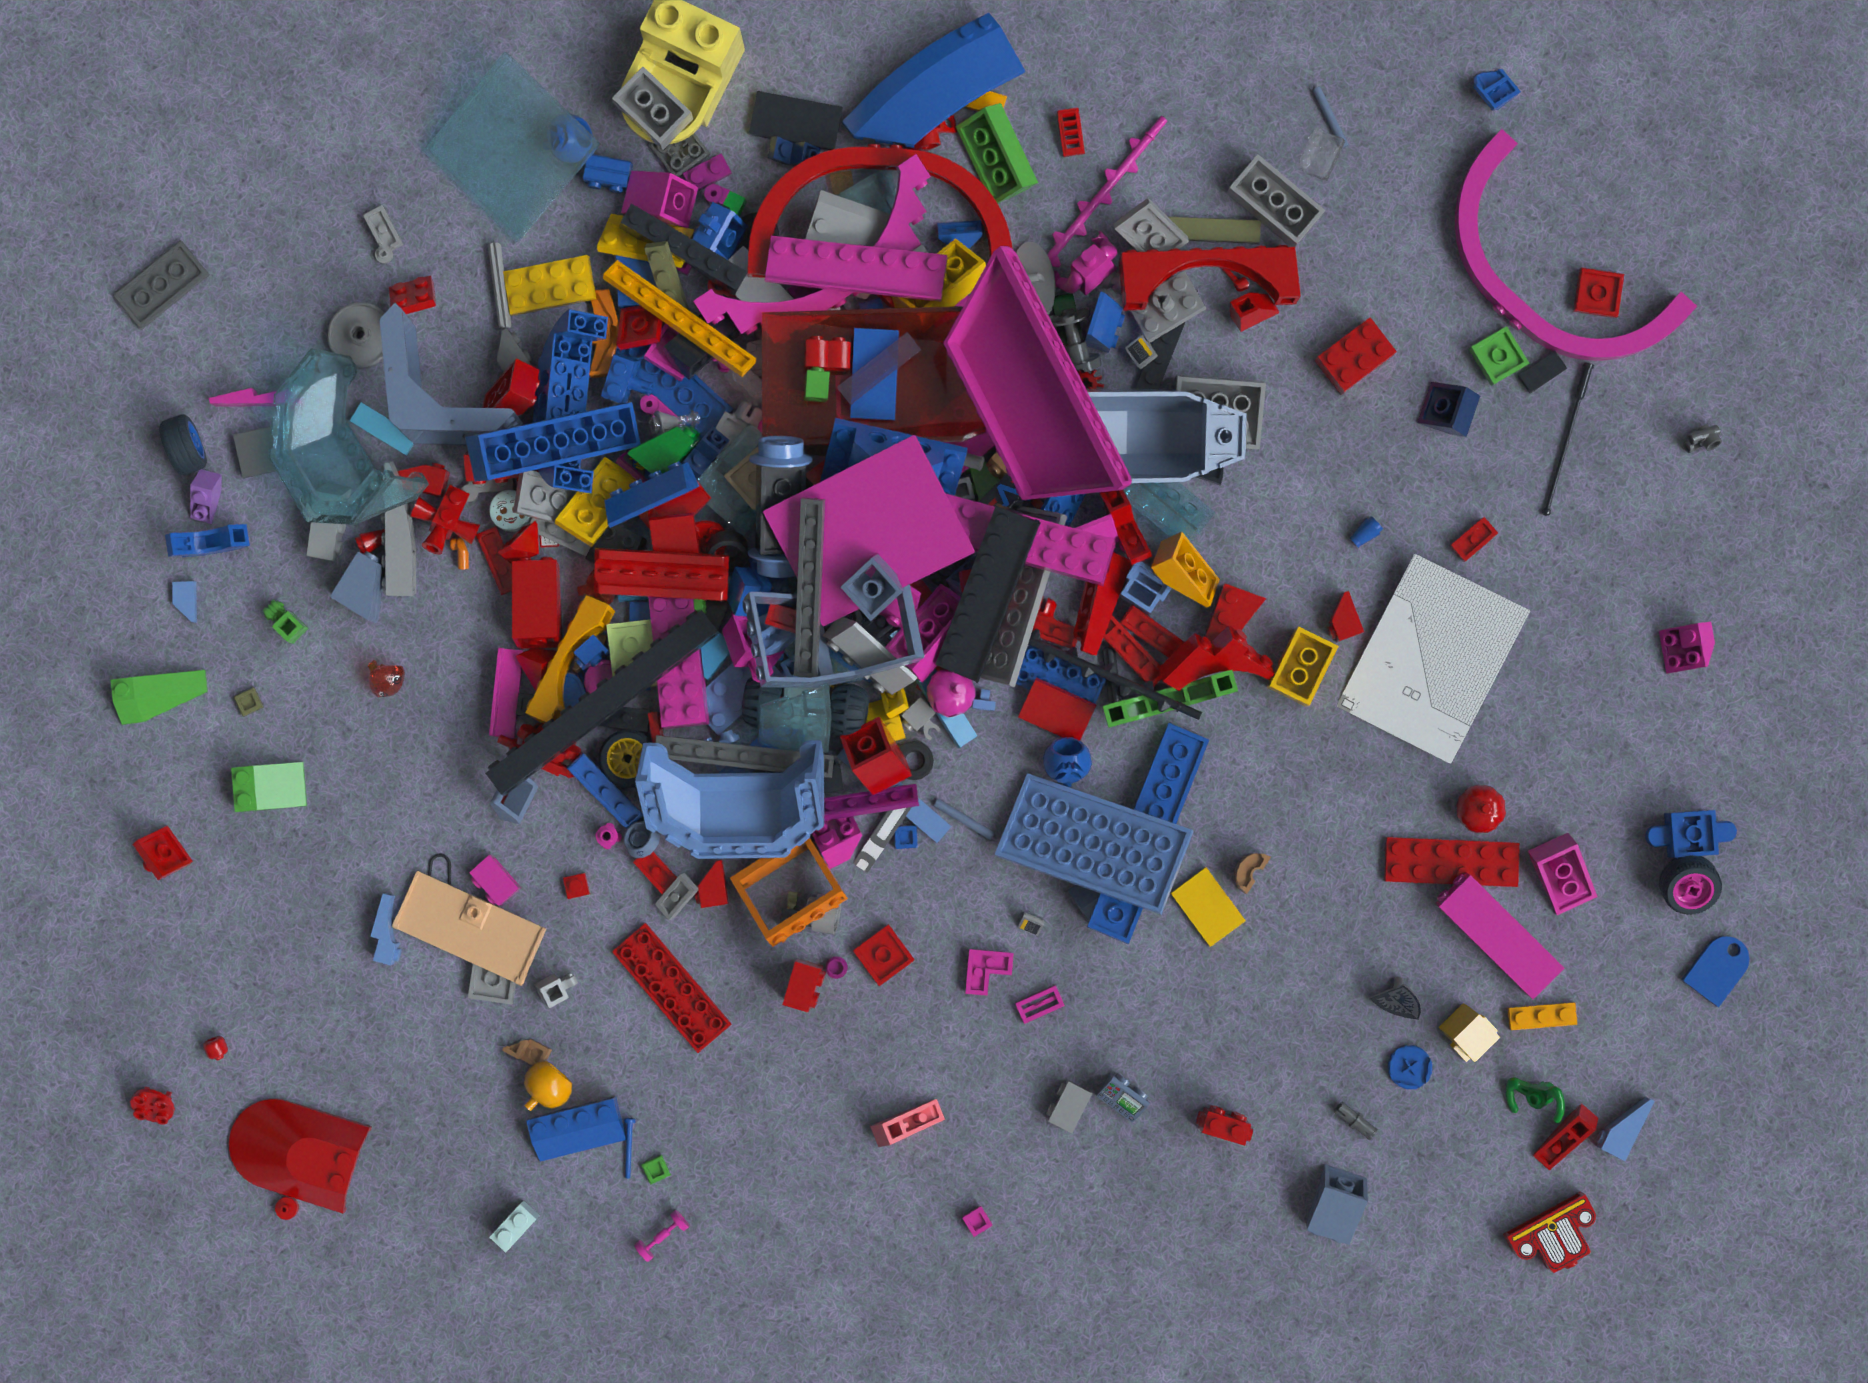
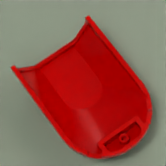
M266 1099L247 1107L238 1116L230 1132L229 1152L236 1170L253 1185L343 1214L346 1212V1196L359 1153L372 1126L291 1101Z

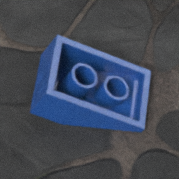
M1100 292L1085 341L1088 347L1109 353L1110 348L1116 347L1119 336L1115 335L1117 327H1122L1125 315L1121 314L1123 307L1104 292Z

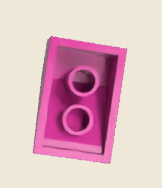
M1565 833L1528 851L1535 871L1556 915L1597 897L1579 846L1569 833Z

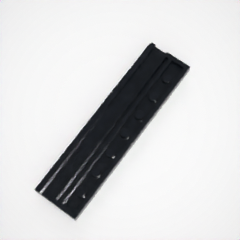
M997 503L935 665L979 683L1040 527V520H1033L1024 516L1023 513Z

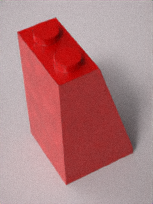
M542 557L540 560L519 558L518 561H512V639L518 649L557 648L559 642L563 639L560 567L557 560L552 557Z

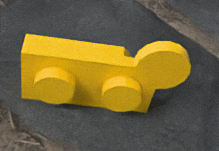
M904 688L894 694L881 693L885 713L890 719L909 708Z

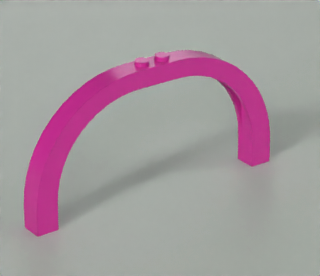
M1501 129L1485 146L1467 171L1460 187L1455 209V235L1461 260L1472 282L1484 297L1494 305L1493 310L1500 316L1505 315L1510 320L1509 324L1515 330H1521L1546 349L1556 351L1560 355L1588 361H1605L1628 357L1648 349L1671 334L1697 307L1682 292L1675 295L1664 309L1644 327L1626 335L1596 339L1569 334L1549 324L1498 278L1489 265L1481 247L1478 233V209L1482 192L1489 177L1518 144Z

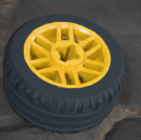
M625 729L611 734L603 742L599 751V766L603 774L614 785L625 788L636 787L635 781L643 743H652V740L647 735L636 730ZM628 754L632 756L630 763L625 761Z

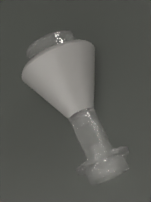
M689 410L688 415L677 417L655 411L654 415L649 417L650 431L658 436L678 425L690 424L696 427L700 423L698 412Z

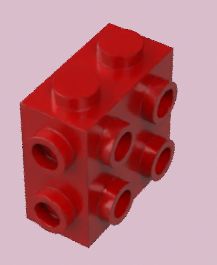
M1210 1105V1108L1204 1107L1203 1112H1198L1196 1124H1198V1129L1202 1133L1244 1146L1246 1141L1250 1142L1253 1128H1251V1123L1247 1121L1245 1115L1234 1111L1231 1112V1115L1226 1114L1223 1108L1215 1105Z

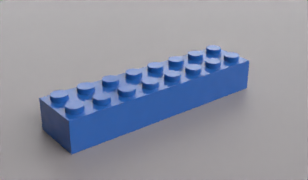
M632 402L465 437L475 482L510 476L641 445Z

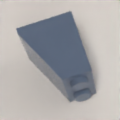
M358 551L330 595L332 599L374 623H377L379 619L383 589L382 579L385 574V568L380 564L382 559L368 551L365 554Z
M1325 1164L1307 1217V1231L1316 1236H1324L1332 1239L1334 1242L1349 1245L1368 1202L1367 1178Z

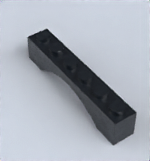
M632 203L620 222L619 229L646 243L667 241L673 256L690 265L715 285L734 296L748 273L746 270Z

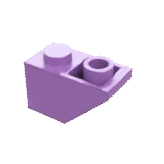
M202 469L199 470L190 485V519L209 524L213 523L221 494V474Z

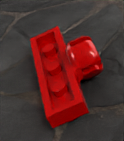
M1048 598L1044 609L1039 607L1032 631L1035 629L1040 630V638L1067 648L1075 647L1078 641L1073 635L1075 626L1054 618L1057 604L1053 599Z

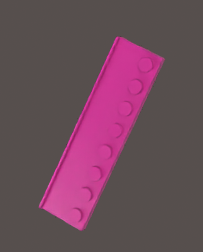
M771 236L764 281L941 302L948 257L944 254Z

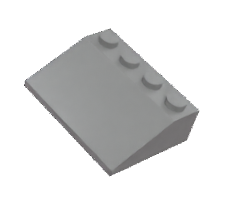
M1176 374L1174 390L1186 391L1246 413V448L1260 449L1266 389L1264 381Z

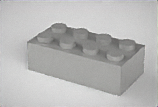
M1258 154L1229 187L1227 192L1230 197L1290 247H1296L1326 211Z

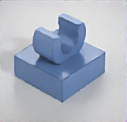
M981 689L980 700H973L972 709L995 711L996 702L989 701L990 690Z

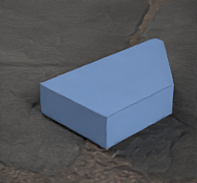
M172 582V604L193 623H197L196 582Z

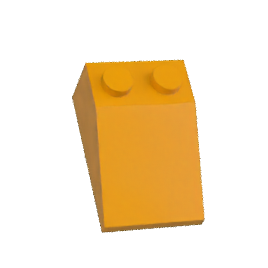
M1183 532L1161 541L1151 566L1154 574L1164 584L1205 607L1211 606L1220 580Z

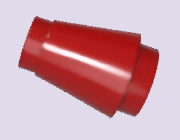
M385 528L360 533L355 538L360 552L365 553L368 551L370 553L382 545V533L385 532Z

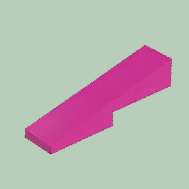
M297 386L258 395L257 391L253 388L209 398L210 404L215 407L305 406L302 390Z

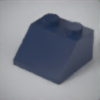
M1431 382L1417 423L1450 435L1467 437L1480 395L1465 386Z

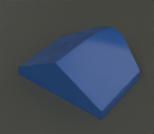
M1503 69L1481 72L1473 78L1474 89L1492 111L1499 110L1521 92Z

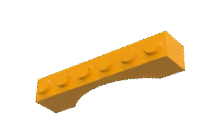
M588 595L579 603L577 614L570 621L564 639L559 642L554 658L548 663L545 676L539 681L534 697L527 704L525 713L532 719L545 724L550 719L555 721L562 716L560 712L565 709L564 682L569 666L575 657L573 652L592 635L597 636L606 631V625L610 623L615 613V610L609 604Z

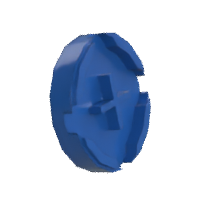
M1404 1045L1397 1048L1390 1055L1388 1073L1391 1080L1397 1086L1404 1089H1417L1429 1081L1432 1074V1061L1422 1048L1414 1045Z

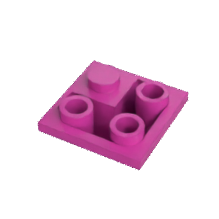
M1711 621L1659 630L1666 674L1708 667L1715 645Z
M853 816L824 821V827L812 833L830 869L849 860L862 837V833Z

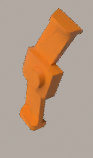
M610 289L595 290L596 300H591L594 314L608 317L606 339L592 341V346H596L589 372L591 378L607 377L613 355L617 349L619 322Z

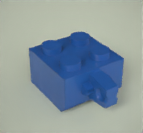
M712 202L705 213H702L699 219L700 226L695 229L693 240L729 260L734 255L748 226L736 213Z

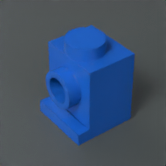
M594 635L573 652L576 657L574 661L582 670L598 665L603 659L601 657L603 654L606 657L610 655L608 649Z

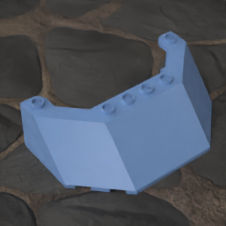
M821 740L803 742L800 745L801 757L782 773L694 774L669 759L667 749L662 744L643 743L635 782L646 829L653 833L655 831L666 836V841L678 848L683 846L691 851L690 855L697 859L787 857L795 846H800L808 840L811 833L815 830L819 831L824 827V754Z

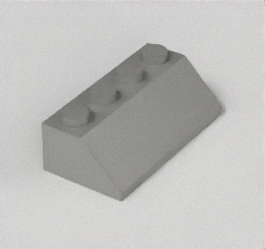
M845 617L834 621L823 635L828 641L826 645L835 652H841L843 654L842 659L850 666L854 664L858 669L897 659L856 621ZM905 666L863 677L866 680L871 679L874 682L872 686L882 694L883 692L894 694L917 679Z

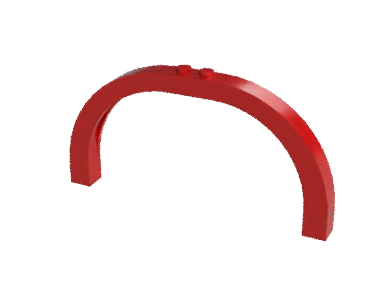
M868 144L867 147L833 149L808 158L787 172L772 187L762 202L753 223L748 251V277L765 278L771 236L774 234L777 222L790 200L806 185L827 174L848 169L897 171V166L917 154L931 177L950 185L974 208L987 236L989 257L1000 246L1012 248V242L1007 222L996 200L988 189L965 168L947 158L925 151L902 149L900 145H890L889 148H881V145Z

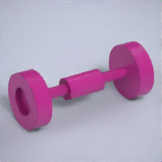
M677 1210L670 1214L674 1223L668 1228H663L647 1246L641 1240L634 1244L638 1253L647 1262L654 1258L649 1249L671 1234V1230L676 1226L683 1231L690 1227Z

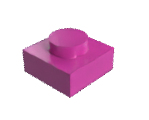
M981 1205L962 1217L973 1237L993 1226Z

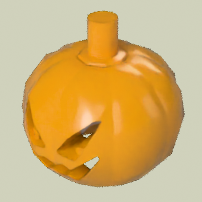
M548 1061L537 1062L525 1074L524 1085L531 1098L524 1106L530 1111L538 1103L552 1109L560 1107L567 1102L572 1093V1082Z

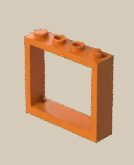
M811 837L800 846H795L785 858H760L730 877L762 934L772 947L780 942L784 943L789 936L801 932L805 929L806 925L821 919L826 912L833 908H838L839 904L848 899ZM809 849L833 890L769 930L745 889Z

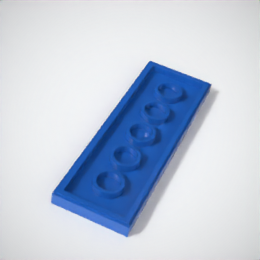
M652 344L623 350L617 347L615 354L621 353L641 360L636 377L653 382L654 386L650 388L652 390L651 394L676 414L686 426L690 427L691 425L701 433V438L707 434L712 426L716 428L725 411L730 414L734 410L696 374L690 380L684 377L682 381H679L645 360L644 356Z

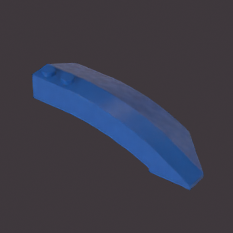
M988 12L948 33L906 61L879 83L842 123L854 139L863 140V137L875 139V142L893 145V142L905 144V147L914 148L917 142L951 115L985 93L1025 73V69L1001 26Z

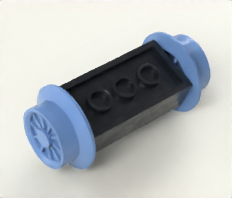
M792 436L762 437L758 440V453L749 457V461L756 464L755 547L748 551V555L757 560V573L763 576L777 578L796 576L763 511L806 490V465L812 463V457L803 453L804 441L801 438Z

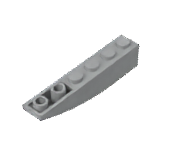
M387 461L381 467V478L385 479V488H382L381 491L382 502H385V510L382 511L381 515L382 524H385V532L382 533V545L385 546V555L383 554L382 567L386 569V576H383L382 588L386 590V596H413L416 594L414 527L412 517H410L409 503L398 471L393 461Z

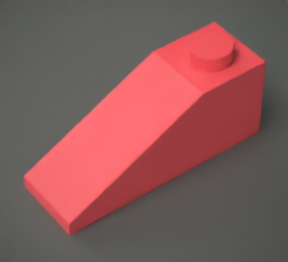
M934 1099L870 1127L878 1147L894 1144L945 1120L937 1099Z

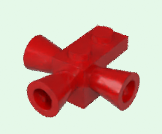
M449 485L438 510L422 498H418L410 517L432 522L429 528L431 533L422 543L424 549L433 554L441 555L445 540H449L453 532L469 544H472L480 524L459 520L469 498V493Z

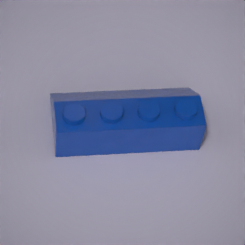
M678 461L669 465V471L663 474L659 470L648 475L650 480L644 483L639 479L629 484L630 489L624 492L620 488L609 493L611 498L605 500L609 527L611 528L699 487L689 463L681 464Z
M616 1096L526 1120L531 1142L540 1162L626 1140Z

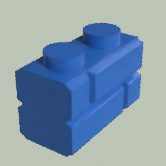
M588 154L583 180L588 184L589 188L599 190L602 186L608 187L611 192L622 193L623 190L627 191L633 164L631 161Z

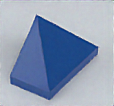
M981 220L937 223L938 238L946 245L956 238L967 248H970L982 237Z

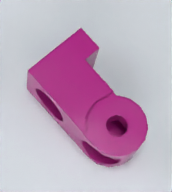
M654 395L642 397L640 407L646 415L653 416L655 411H660L676 416L678 423L681 421L676 414Z

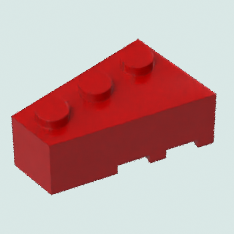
M1226 583L1223 584L1204 637L1212 642L1228 625L1236 630H1242L1266 598Z

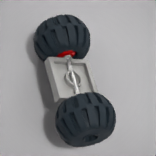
M750 677L746 682L743 693L742 718L751 727L768 729L778 724L783 708L781 726L826 731L828 715V728L830 732L840 737L858 731L866 723L869 695L862 687L849 683L839 685L833 689L830 704L831 686L820 688H785L783 699V687H761L759 682L754 681Z

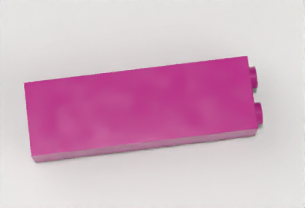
M1466 872L1464 875H1458L1453 881L1454 885L1448 891L1445 889L1438 895V901L1435 904L1530 998L1534 999L1565 968L1470 874Z

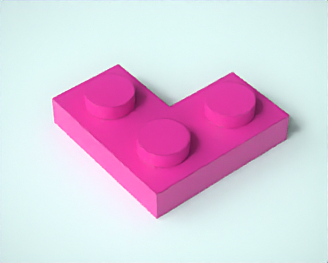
M969 949L965 994L988 996L989 974L1012 975L1014 953Z

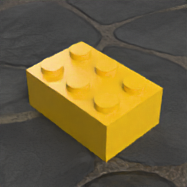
M1298 626L1295 628L1274 671L1275 675L1270 679L1267 688L1305 707L1310 706L1339 646Z

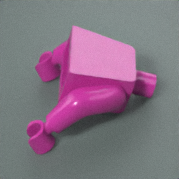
M1098 231L1099 235L1096 238H1091L1095 244L1084 250L1072 262L1069 278H1063L1058 271H1054L1055 288L1058 287L1068 293H1075L1077 290H1080L1087 296L1117 269L1112 260L1117 256L1118 251L1102 231Z

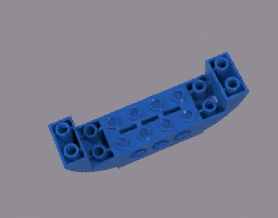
M568 309L555 323L546 340L541 358L538 359V379L540 383L535 391L537 399L534 404L533 422L586 411L592 341L606 339L608 317ZM581 460L538 469L543 480L551 487L592 493L594 471L581 469Z

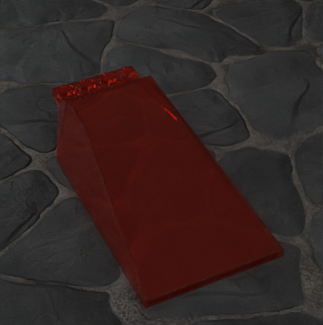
M963 307L762 312V437L792 436L803 439V446L829 445L835 418L940 442H964L986 433V427L978 416L976 407L968 396L962 379L957 375V369L953 361L948 357L947 349L944 345V341ZM854 328L899 330L895 420L850 418ZM811 336H822L823 340L832 341L834 337H842L847 342H851L849 371L824 370V372H830L828 399L826 402L804 401L805 374L807 372V369H804V346L806 339H810Z

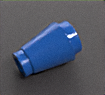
M1371 516L1369 519L1365 518L1350 539L1359 548L1361 545L1379 536V532L1383 528Z

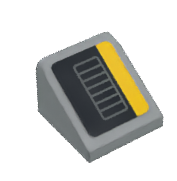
M1140 335L1125 347L1140 370L1158 356L1152 345L1143 335Z
M1025 912L1018 928L1038 936L1045 922Z

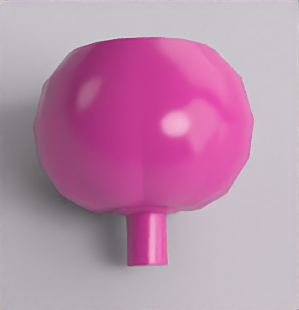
M943 669L937 671L932 676L927 686V697L935 712L945 717H955L965 713L971 707L975 698V687L971 679Z

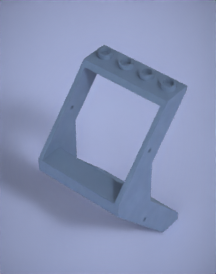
M396 303L379 319L389 420L413 444L467 445L466 438H463L464 435L471 436L523 425L516 413L508 408L440 406L422 389L415 325Z
M910 584L903 587L904 591L897 597L909 656L855 671L833 674L829 650L826 645L827 640L823 637L825 630L820 622L818 677L811 678L770 677L756 603L797 606V594L749 592L744 597L743 610L744 613H747V631L752 639L751 651L753 658L756 660V677L760 680V686L784 688L827 687L922 660L924 652Z

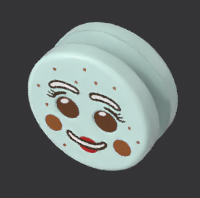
M516 490L499 492L492 499L489 508L490 517L494 524L508 532L518 531L531 520V517L513 513Z

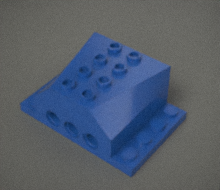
M835 418L820 482L913 435ZM916 436L944 492L955 496L967 454V447Z

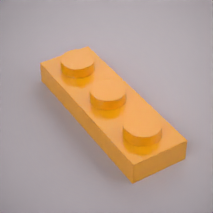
M1576 1003L1508 1007L1509 1029L1521 1030L1577 1025Z

